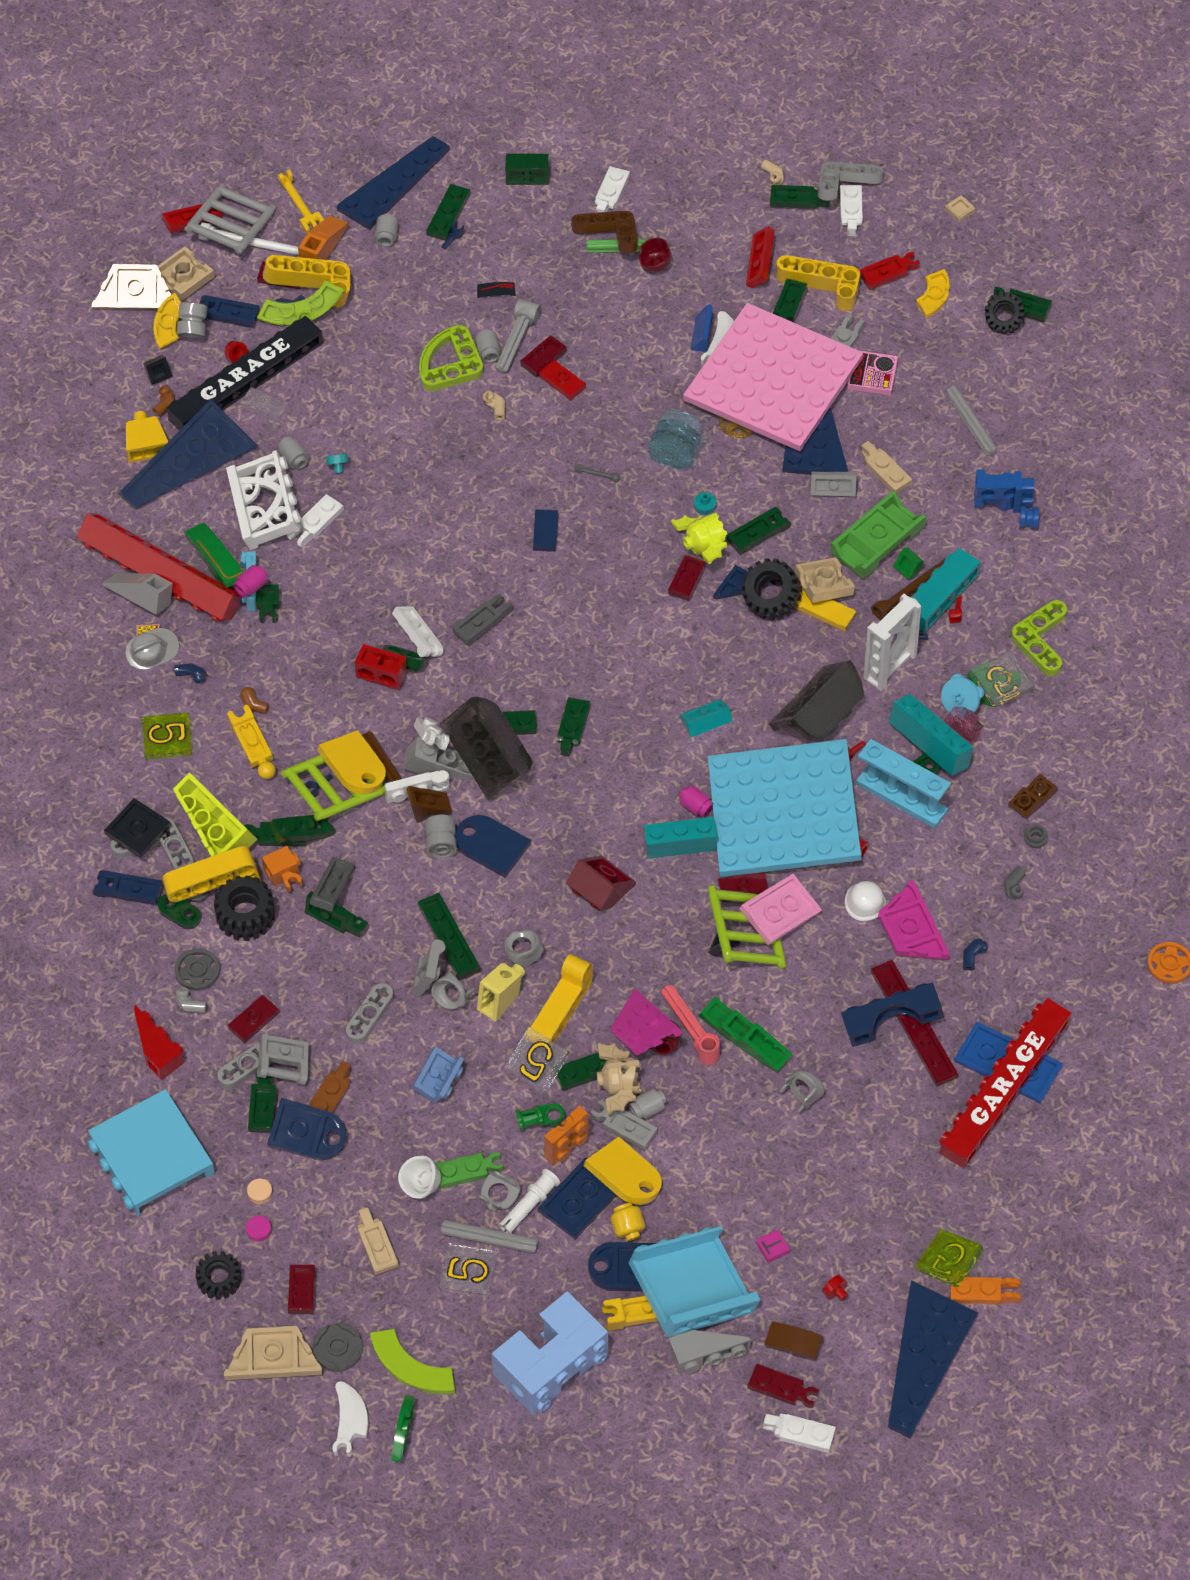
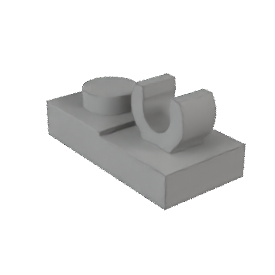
M811 472V495L856 496V472Z

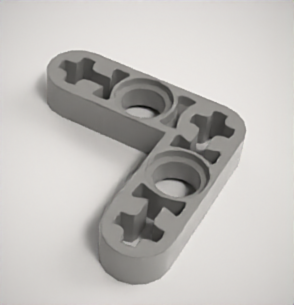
M825 162L821 165L818 197L827 201L836 199L839 181L869 184L880 183L883 180V168L876 165Z
M164 817L171 823L169 827L170 836L167 837L166 833H164L152 847L158 844L161 845L173 870L183 867L180 866L179 861L181 856L185 864L194 863L193 857L174 821ZM111 841L112 854L115 857L124 859L134 855L128 849L121 850V848H118L119 844L117 842ZM172 843L181 845L177 851H170L168 847Z

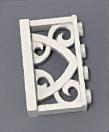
M277 450L272 451V454L237 467L232 465L226 468L242 538L250 550L258 548V545L294 531H300L299 523L301 522V517L298 510H295L294 507L297 504L294 493L290 491V487L293 486L289 474H286L288 464L285 457H280ZM271 467L276 468L274 475L270 476V470H267L264 473V478L261 477L263 470ZM256 473V474H255V477H251V476H250V477H246V476H249V475H252V474ZM253 486H255L253 493L247 495L246 492L250 489L253 490ZM260 487L276 493L273 503L266 512L259 506H249L259 495ZM258 512L262 517L258 515L256 518H252V515ZM284 513L287 514V520L285 522L279 523L277 525L271 522L273 518L277 521H282L279 518L280 515Z
M906 594L900 597V603L878 624L873 622L867 627L863 679L880 691L887 686L888 678L909 658L914 659L917 656L921 605L916 599L910 598ZM894 634H897V638L890 649L891 641L894 637Z

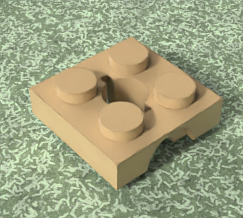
M186 246L158 265L168 289L172 293H176L181 301L214 278V270L207 264L202 265L200 262L198 263L193 252Z
M836 557L795 565L794 572L812 603L854 594L855 586L850 579H846L845 575L842 576L841 564Z

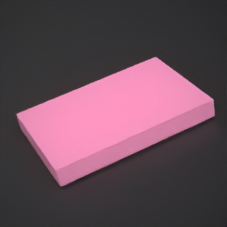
M794 874L789 875L750 899L739 908L768 946L822 911Z

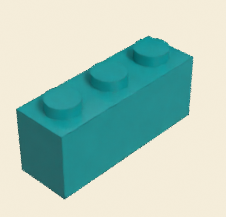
M714 817L644 825V845L647 859L717 851V832Z

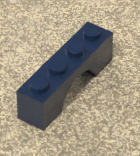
M933 982L920 984L914 989L905 992L898 991L890 997L874 999L869 1004L859 1007L853 1006L841 1012L852 1047L874 1041L880 1024L887 1018L895 1015L910 1016L921 1025L944 1018L942 1006Z

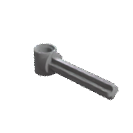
M523 299L517 301L514 310L516 322L496 364V369L500 373L508 372L527 327L537 322L541 312L540 304Z

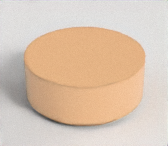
M261 1178L251 1181L247 1187L249 1200L254 1204L267 1203L272 1197L271 1184Z

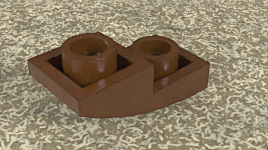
M1039 773L1027 788L1023 787L1014 796L1008 805L1027 819L1058 791V787Z
M772 1321L764 1345L769 1349L790 1352L796 1357L816 1360L823 1336L802 1328Z

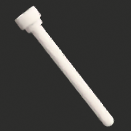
M201 223V226L240 242L243 239V236L216 230L209 223ZM199 235V239L209 240V238ZM254 238L249 244L250 246L299 255L298 247L259 238Z

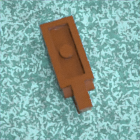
M342 1061L336 1072L331 1070L308 1106L334 1114L349 1090L351 1079L348 1076L352 1072L351 1064Z

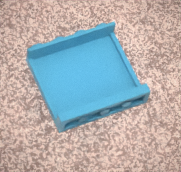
M166 1089L88 1130L90 1140L87 1143L93 1154H99L101 1158L99 1163L105 1173L110 1172L112 1175L110 1180L117 1192L119 1190L122 1191L124 1194L122 1199L128 1210L133 1209L137 1216L140 1215L139 1208L178 1186L201 1174H204L206 1179L215 1174L211 1159Z
M722 1226L716 1228L707 1227L694 1234L685 1233L678 1238L672 1240L663 1239L657 1244L650 1246L641 1245L634 1250L629 1265L666 1337L754 1313L760 1302L757 1292L748 1294L719 1239L723 1230Z

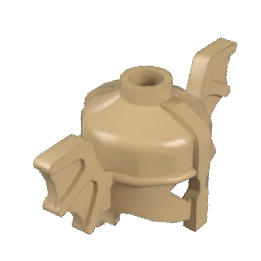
M598 1043L599 1058L607 1061L602 1071L597 1072L598 1086H603L611 1096L605 1100L607 1114L610 1115L617 1110L624 1111L627 1103L636 1101L634 1094L642 1093L640 1083L637 1082L638 1073L636 1072L640 1065L639 1060L629 1057V1051L619 1050L615 1043L612 1045Z

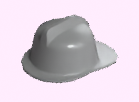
M152 629L135 636L129 641L125 652L127 661L136 669L146 670L156 667L176 656L179 650V641L176 635L168 629Z

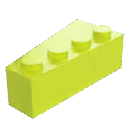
M190 772L173 788L185 812L190 817L192 825L201 837L202 843L211 856L240 846L250 848L257 840Z

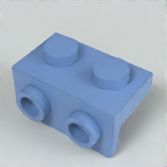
M435 1046L429 1053L411 1088L434 1103L442 1098L446 1099L453 1088L450 1086L453 1079L456 1080L463 1070L461 1064L464 1058L459 1056L455 1059Z

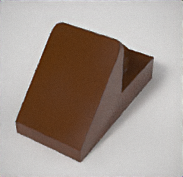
M413 786L406 788L417 823L427 814L449 815L452 812L446 792Z

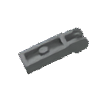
M497 594L454 625L453 633L469 646L513 611L514 606L511 603H507L496 610L504 601V597L501 594Z

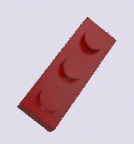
M770 226L753 234L746 285L750 288H754L768 280L775 232Z

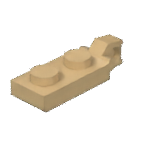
M869 441L861 445V453L865 456L866 467L891 492L899 493L912 484V478L885 451L880 448L876 450L875 446Z
M368 1207L359 1210V1218L362 1224L357 1225L358 1234L374 1274L378 1275L398 1268V1261L382 1221H379L378 1218L373 1220Z

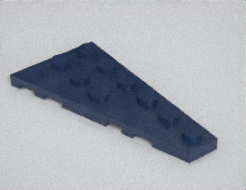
M210 399L118 494L135 509L257 448L258 445Z
M831 407L801 451L785 445L782 472L811 475V472H849Z
M912 1280L888 1423L889 1429L910 1439L978 1317V1312Z

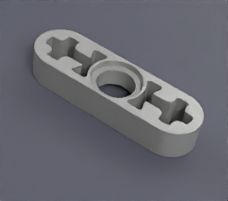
M380 983L375 985L346 1026V1036L349 1042L353 1044L365 1042L393 1002V990L388 984ZM384 992H386L387 997L383 996L379 1000L378 1006V1004H376L378 1002V994L382 995ZM369 1009L377 1013L375 1017L370 1019L363 1016V1013ZM361 1026V1034L353 1035V1030L357 1031Z
M259 1042L220 1068L217 1076L219 1085L227 1090L234 1089L255 1075L259 1065ZM245 1060H253L255 1066L245 1069L242 1067V1063ZM225 1075H233V1080L225 1079Z

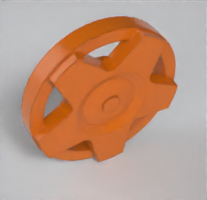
M1175 942L1160 943L1149 953L1147 960L1148 969L1158 981L1169 984L1180 983L1190 975V952L1184 946ZM1166 948L1164 953L1157 952L1160 949ZM1177 950L1181 951L1185 956H1179ZM1152 963L1157 965L1156 969L1153 968ZM1188 967L1187 971L1183 974L1182 969Z

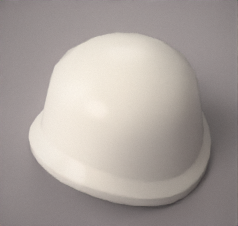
M863 881L849 888L844 904L847 913L852 918L859 921H871L878 918V912L886 905V899L877 884Z
M416 1156L408 1159L402 1165L398 1174V1181L400 1187L408 1196L422 1199L437 1190L441 1182V1173L431 1158Z

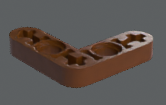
M630 211L577 214L571 218L572 231L575 233L615 231L619 251L633 253L638 248L634 216Z

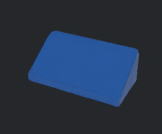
M708 304L695 317L691 342L692 351L706 352L708 350L713 306L711 304Z

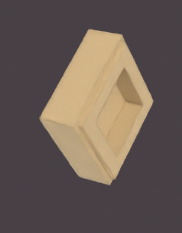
M961 195L945 205V211L957 222H961L975 213V207Z

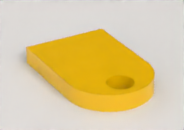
M358 730L318 745L317 751L346 789L358 794H370L382 787L386 774L385 767ZM363 779H369L373 783L367 784L363 782Z
M617 1137L585 1160L584 1167L619 1198L628 1203L636 1205L647 1204L655 1200L659 1194L662 1185L659 1172L620 1137ZM640 1187H646L650 1189L651 1192H643L640 1189Z

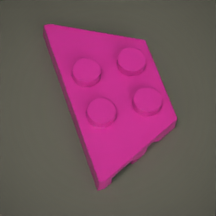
M911 880L900 894L897 893L892 898L890 904L885 905L878 912L880 923L896 956L947 960L950 957V953L914 880Z
M637 989L631 993L610 1028L613 1035L636 1056L651 1047L662 1044V1038L674 1034L677 1037L682 1034L679 1027Z

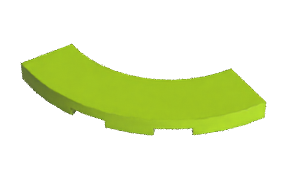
M325 279L322 286L314 294L301 301L283 303L267 298L257 318L276 325H291L295 320H299L305 315L312 321L335 305L345 289Z
M395 1329L370 1332L372 1346L378 1360L391 1373V1376L406 1386L409 1385L423 1390L425 1393L455 1394L451 1367H432L413 1359L400 1345Z

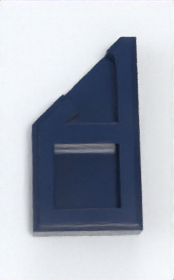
M735 565L715 591L713 598L718 600L742 595L741 582H745L743 579L744 573L749 574V572Z

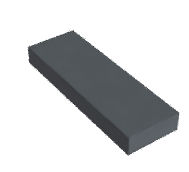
M332 857L311 897L310 904L332 912L353 872L355 864Z

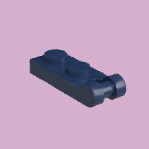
M203 295L200 299V304L207 306V317L205 320L212 319L254 328L260 312L259 305Z
M100 870L97 876L98 884L94 886L93 894L97 897L104 898L107 896L157 905L163 883L162 880ZM108 883H113L112 886H107Z

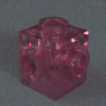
M954 706L943 720L969 743L978 738L979 731L983 728V725L978 720V715L966 707Z

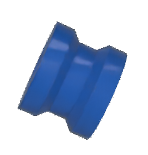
M1021 506L1019 528L1024 529L1028 526L1038 529L1039 507L1030 509L1026 506Z

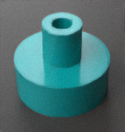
M347 453L325 456L326 464L334 466V473L343 472L342 463L349 462Z
M707 492L696 495L694 498L695 511L701 515L713 513L716 509V498L714 495Z

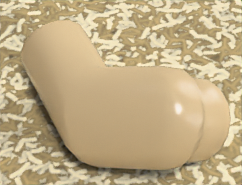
M767 159L764 160L761 169L770 173V181L773 185H780L784 180L783 169Z

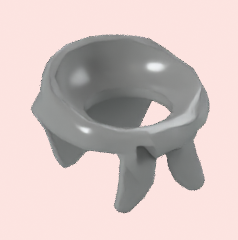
M531 930L514 931L505 940L504 949L512 962L526 969L533 962L540 961L543 944L537 934ZM528 939L531 942V948L523 953H517L512 948L515 940L522 942Z
M449 971L445 976L434 981L431 988L434 1000L443 1008L450 1010L468 1005L469 999L467 998L475 991L473 987L465 993L463 985L455 977L457 975L456 971ZM452 984L459 993L457 1001H452L446 994V990Z
M796 1071L790 1074L785 1079L786 1083L780 1089V1092H783L790 1086L795 1097L803 1103L798 1112L809 1109L812 1103L819 1100L824 1093L823 1083L807 1071ZM797 1079L803 1080L808 1085L810 1090L808 1095L798 1090L796 1086Z
M492 1171L482 1185L479 1198L482 1199L489 1210H505L515 1204L521 1190L520 1185L515 1179L498 1171ZM498 1183L504 1184L508 1189V1196L502 1202H494L489 1197L490 1188Z

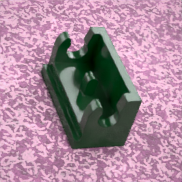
M506 153V185H548L549 154Z

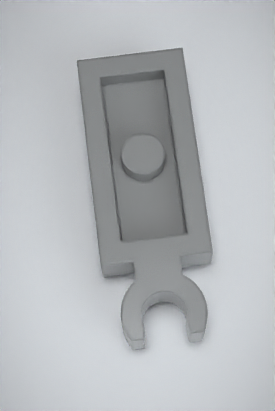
M601 1100L598 1101V1108L602 1109L603 1112L591 1111V1118L593 1120L604 1121V1129L643 1151L646 1150L658 1132L657 1127L626 1110H617L608 1115L606 1102Z

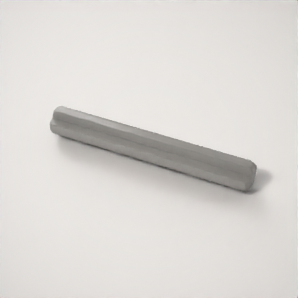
M956 386L949 387L946 395L987 456L995 454L996 445Z
M444 1220L441 1225V1233L448 1236L529 1253H535L538 1246V1240L448 1220Z

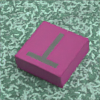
M779 1230L756 1239V1244L767 1263L790 1253V1249Z

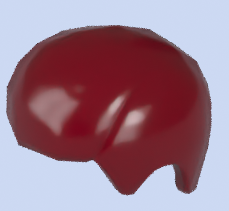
M659 237L650 238L642 243L639 261L645 270L658 272L664 270L670 264L672 253L665 239Z

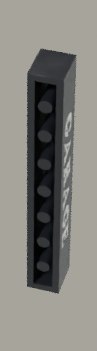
M306 315L299 320H295L290 326L277 332L266 342L260 343L248 354L242 355L233 364L224 367L218 374L209 377L204 383L195 389H191L180 399L173 401L166 407L168 420L180 431L210 399L222 410H225L323 344L322 331Z

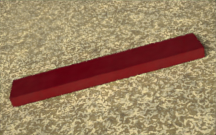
M893 960L871 968V973L885 998L892 996L898 991L905 992L910 990ZM896 1015L936 1087L957 1079L959 1074L930 1024L921 1025L910 1016Z

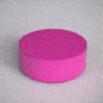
M254 1216L249 1219L246 1224L248 1237L255 1242H262L268 1239L271 1234L269 1220L263 1216Z

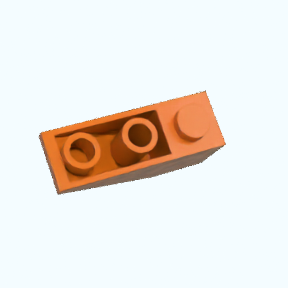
M328 216L307 233L298 247L299 257L327 260L349 226V223Z

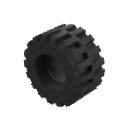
M766 558L764 563L760 561L755 562L757 566L754 568L750 566L748 568L749 574L744 573L743 579L745 582H741V588L743 589L741 592L742 597L756 615L758 614L760 618L765 619L767 617L774 621L775 617L779 620L784 619V614L789 616L792 614L790 611L792 608L797 609L799 605L796 601H801L802 596L799 592H802V586L800 585L799 578L784 561L781 563L779 559L774 558L773 562H771L769 558ZM771 580L783 581V587L779 595L772 599L761 598V589L767 582Z
M245 875V878L236 876V880L228 879L226 885L222 884L219 887V892L215 893L214 909L216 921L220 930L225 931V935L228 937L233 935L234 940L239 941L240 937H243L244 941H249V937H253L255 940L259 938V933L262 935L266 934L267 928H271L273 925L272 920H275L272 891L268 889V885L265 882L261 883L257 877L251 879V876ZM241 903L256 905L255 909L247 913H238L233 910L234 907Z

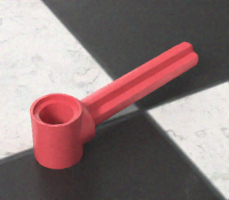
M666 985L661 990V994L694 1040L693 1047L698 1052L699 1061L706 1065L715 1064L720 1057L718 1037L714 1034L706 1033L674 986Z

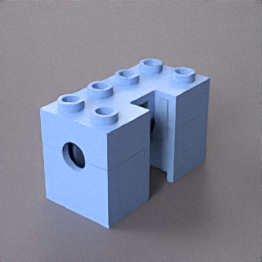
M568 1291L539 1314V1317L544 1321V1331L540 1333V1336L547 1342L545 1346L539 1350L519 1330L491 1353L493 1375L532 1415H535L538 1411H545L550 1406L551 1400L562 1392L561 1386L576 1373L580 1376L583 1375L593 1365H599L604 1362L608 1356V1331Z

